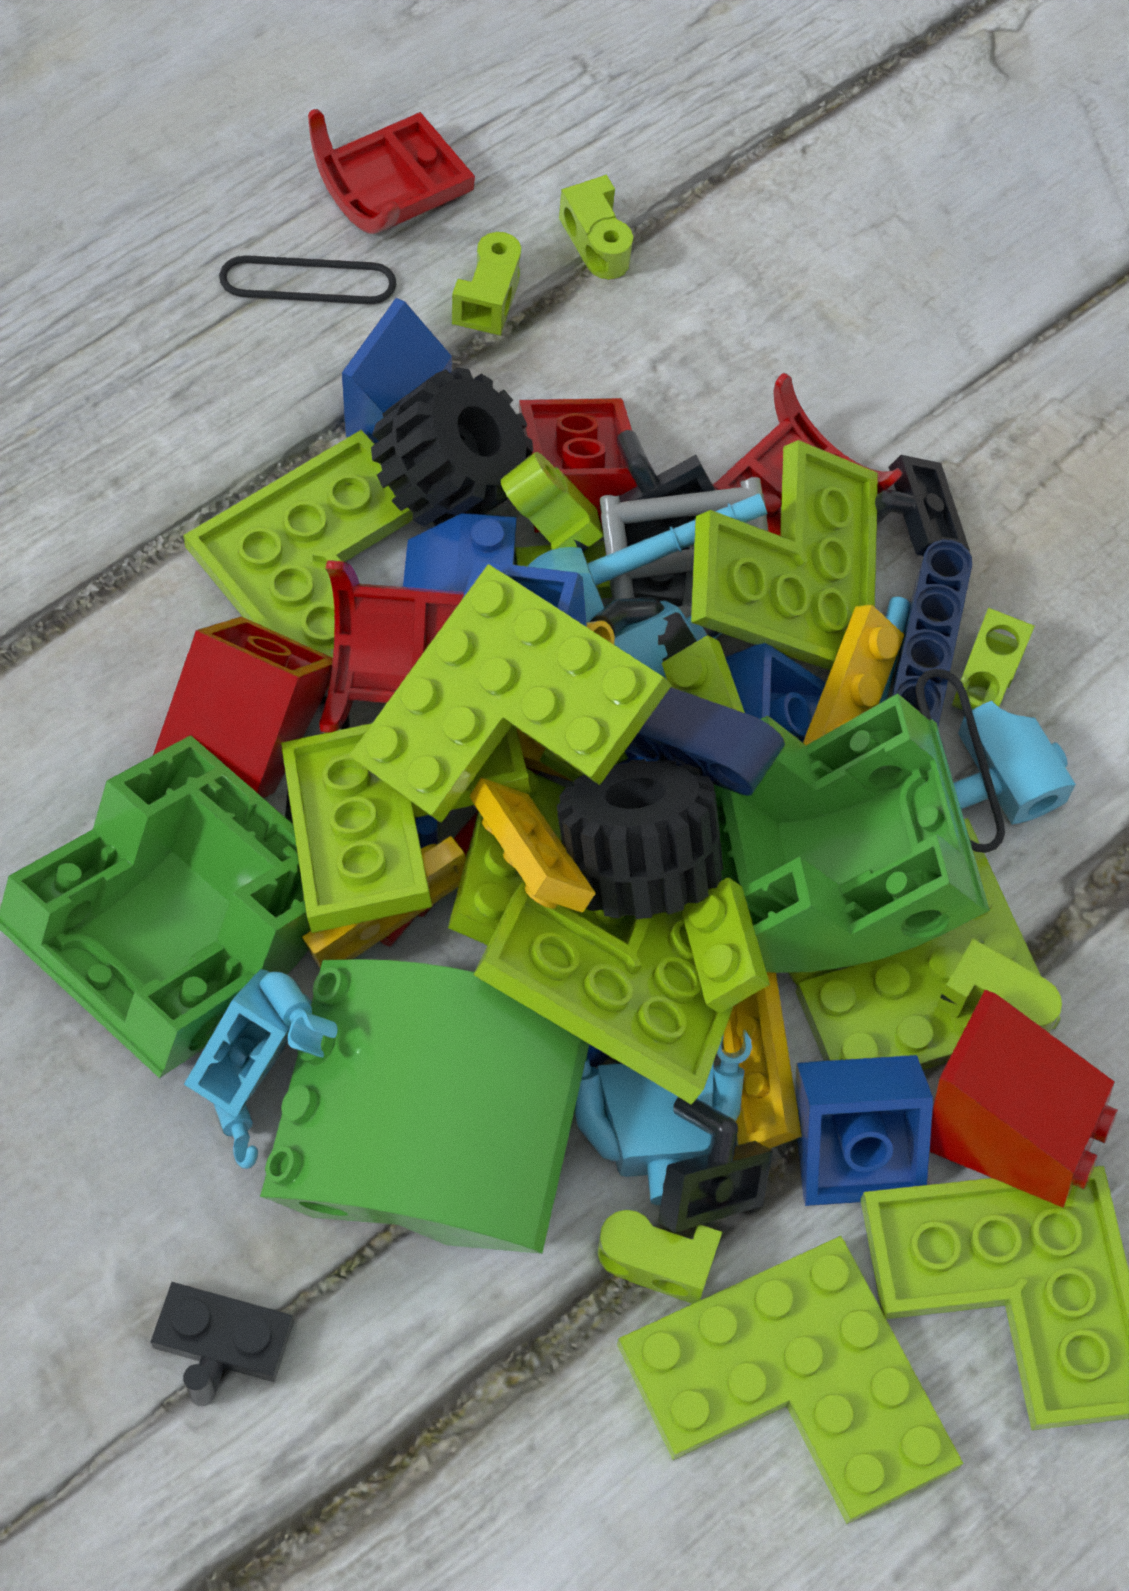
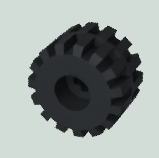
M456 368L450 373L447 369L442 370L387 409L382 414L384 418L375 424L372 435L379 442L371 447L372 461L381 464L382 468L377 477L382 488L390 487L395 495L391 501L400 511L408 508L413 512L412 520L424 527L433 522L434 526H437L461 513L484 515L509 499L502 488L501 479L531 455L533 443L532 439L524 435L523 429L528 425L523 414L515 413L510 405L513 399L504 389L498 393L493 388L492 379L483 374H479L473 379L470 370L465 368Z
M630 760L628 763L615 764L600 785L583 774L574 780L575 786L565 788L559 796L560 804H557L562 844L595 891V895L586 907L587 910L591 912L604 910V916L613 918L630 915L635 916V919L652 918L653 914L664 912L669 915L684 910V905L687 903H699L709 896L708 889L717 888L722 880L721 871L724 869L714 784L709 776H701L699 769L691 765L677 766L676 761Z

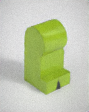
M606 174L561 189L559 220L590 272L601 279L611 280L625 275L629 269L633 234L627 224L617 220L613 212L615 188Z
M496 231L488 233L480 239L477 245V268L472 281L457 279L452 293L453 325L501 336L520 280L519 262L521 258V245L519 240L513 235Z
M538 452L533 453L501 479L502 488L509 500L551 543L552 550L564 547H580L582 551H585L604 536L597 508L542 454Z
M987 609L960 680L967 692L972 710L990 701H993L998 707L1000 706L1006 689L1010 688L1035 625L994 609ZM994 630H1006L1013 634L1016 639L998 633ZM956 691L951 706L963 710L958 692Z
M972 938L936 1005L949 1014L958 1017L964 1005L975 1010L984 990H988L999 995L1047 1032H1050L1060 1015L1062 1000L1057 988L1048 980Z
M622 1210L610 1215L603 1223L597 1254L601 1265L614 1276L693 1304L700 1301L722 1232L699 1225L692 1240L652 1226L646 1216L637 1211Z

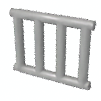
M753 477L741 481V487L625 502H620V496H602L600 498L601 520L606 555L628 547L625 524L700 515L709 510H720L727 507L728 503L732 505L759 493L764 502L760 478ZM766 515L747 522L749 525L768 531ZM694 549L674 552L652 563L610 579L612 600L617 598H634L632 579L693 571ZM692 605L678 607L686 618L691 615Z

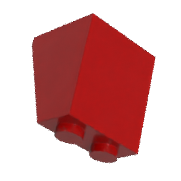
M242 616L196 630L153 755L191 735L262 798L275 793L285 774L281 742L303 738L329 687L333 658Z
M984 990L939 1078L932 1112L929 1152L1064 1208L1073 1186L1084 1190L1088 1184L1098 1157L1097 1154L1089 1151L1093 1141L1097 1140L1105 1144L1118 1113V1109L1108 1106L1115 1081L999 995Z

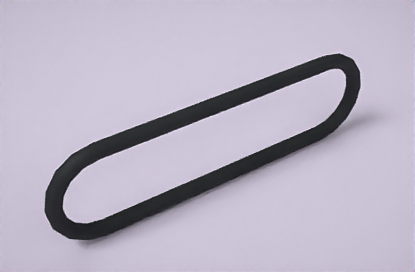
M244 255L228 260L222 266L219 273L220 284L227 292L235 296L250 298L375 304L387 300L394 293L397 285L396 277L388 267L379 263ZM241 263L376 270L385 274L389 280V286L384 293L377 296L245 290L230 285L227 281V273L233 266Z
M932 669L924 672L916 684V698L920 712L928 720H931L924 693L925 684L929 679L934 677L944 678L956 688L997 830L995 838L990 843L978 844L971 839L970 842L973 851L987 853L996 850L1003 842L1005 825L968 695L962 682L954 674L942 669Z

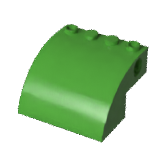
M898 693L808 745L802 743L767 715L761 718V720L779 732L784 739L785 746L754 793L750 796H745L714 785L724 869L721 871V881L729 877L743 888L766 972H814L845 968L883 959L922 945L990 911L937 723L933 719L928 720Z
M190 735L108 779L92 830L8 876L0 907V931L158 1078H161L205 1048L233 998L260 969L288 974L308 952L302 936L310 932L311 929L305 907L294 826Z
M323 960L320 972L313 984L312 1014L335 1022L337 1025V1035L335 1038L323 1036L321 1041V1050L324 1052L323 1058L297 1050L298 1055L289 1089L282 1101V1115L274 1146L266 1161V1176L260 1197L312 1218L400 1225L447 1246L543 1254L589 1044L473 975L474 972L394 960Z

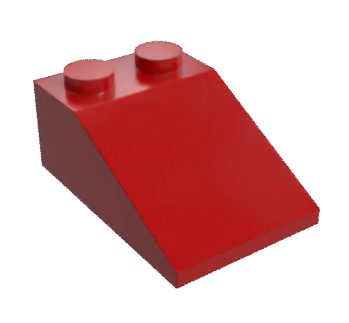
M623 399L519 400V413L523 414L528 425L523 429L526 437L532 439L533 443L531 455L535 452L542 454L597 508L602 527L600 498L605 495L620 496L637 487L617 445V437L621 432L625 430L632 431ZM533 524L534 533L540 532Z

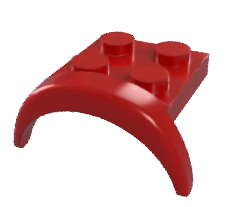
M313 109L308 114L312 150L321 178L340 210L363 232L368 234L380 233L474 190L475 175L421 112L336 149H333L323 113L318 109Z
M782 373L777 378L773 389L774 405L780 424L713 484L715 490L741 487V481L753 477L760 478L765 507L768 513L766 514L768 531L778 536H781L784 446L800 440L863 466L839 451L814 426L801 407L793 388L792 378L787 373ZM898 468L893 471L870 469L878 473L877 494L888 490L902 476V472Z
M328 560L325 570L329 575L333 592L334 650L327 700L319 721L321 732L331 733L338 731L344 724L354 700L387 703L463 599L464 592L361 584L355 570L349 563Z

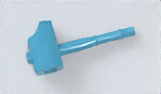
M760 493L732 505L728 503L727 507L715 511L744 523L768 514ZM695 520L674 529L670 527L669 531L587 563L580 547H564L540 555L527 567L579 573L583 577L587 623L604 609L596 585L652 563L674 552H682L681 549L695 543Z
M993 701L972 710L998 802L1012 825L1033 820L1067 803L1076 784L1066 769L1068 765L1066 755L1058 743H1050L1036 718L1008 713L999 708ZM964 716L958 735L980 770ZM981 771L953 782L961 810L988 799Z

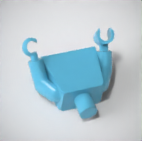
M262 969L233 998L184 1083L185 1086L214 1104L224 1134L234 1137V1158L243 1169L252 1168L258 1157V1149L253 1145L248 1147L250 1139L248 1130L252 1127L253 1122L246 1103L274 1066L287 1043L294 1049L323 1058L324 1052L321 1050L323 1036L335 1038L337 1035V1025L335 1022L312 1014L311 1000L301 992L296 980L282 972H269Z
M745 1029L742 1035V1047L736 1052H725L721 1048V1040L717 1051L721 1064L714 1067L713 1062L704 1090L697 1097L735 1121L740 1114L744 1070L739 1067V1063L747 1059L752 1049L751 1039ZM586 1057L575 1106L579 1130L602 1158L615 1161L620 1176L648 1175L651 1203L661 1205L667 1165L708 1154L712 1135L674 1113L673 1106L678 1096L624 1064L598 1065L595 1068L590 1067L589 1058Z

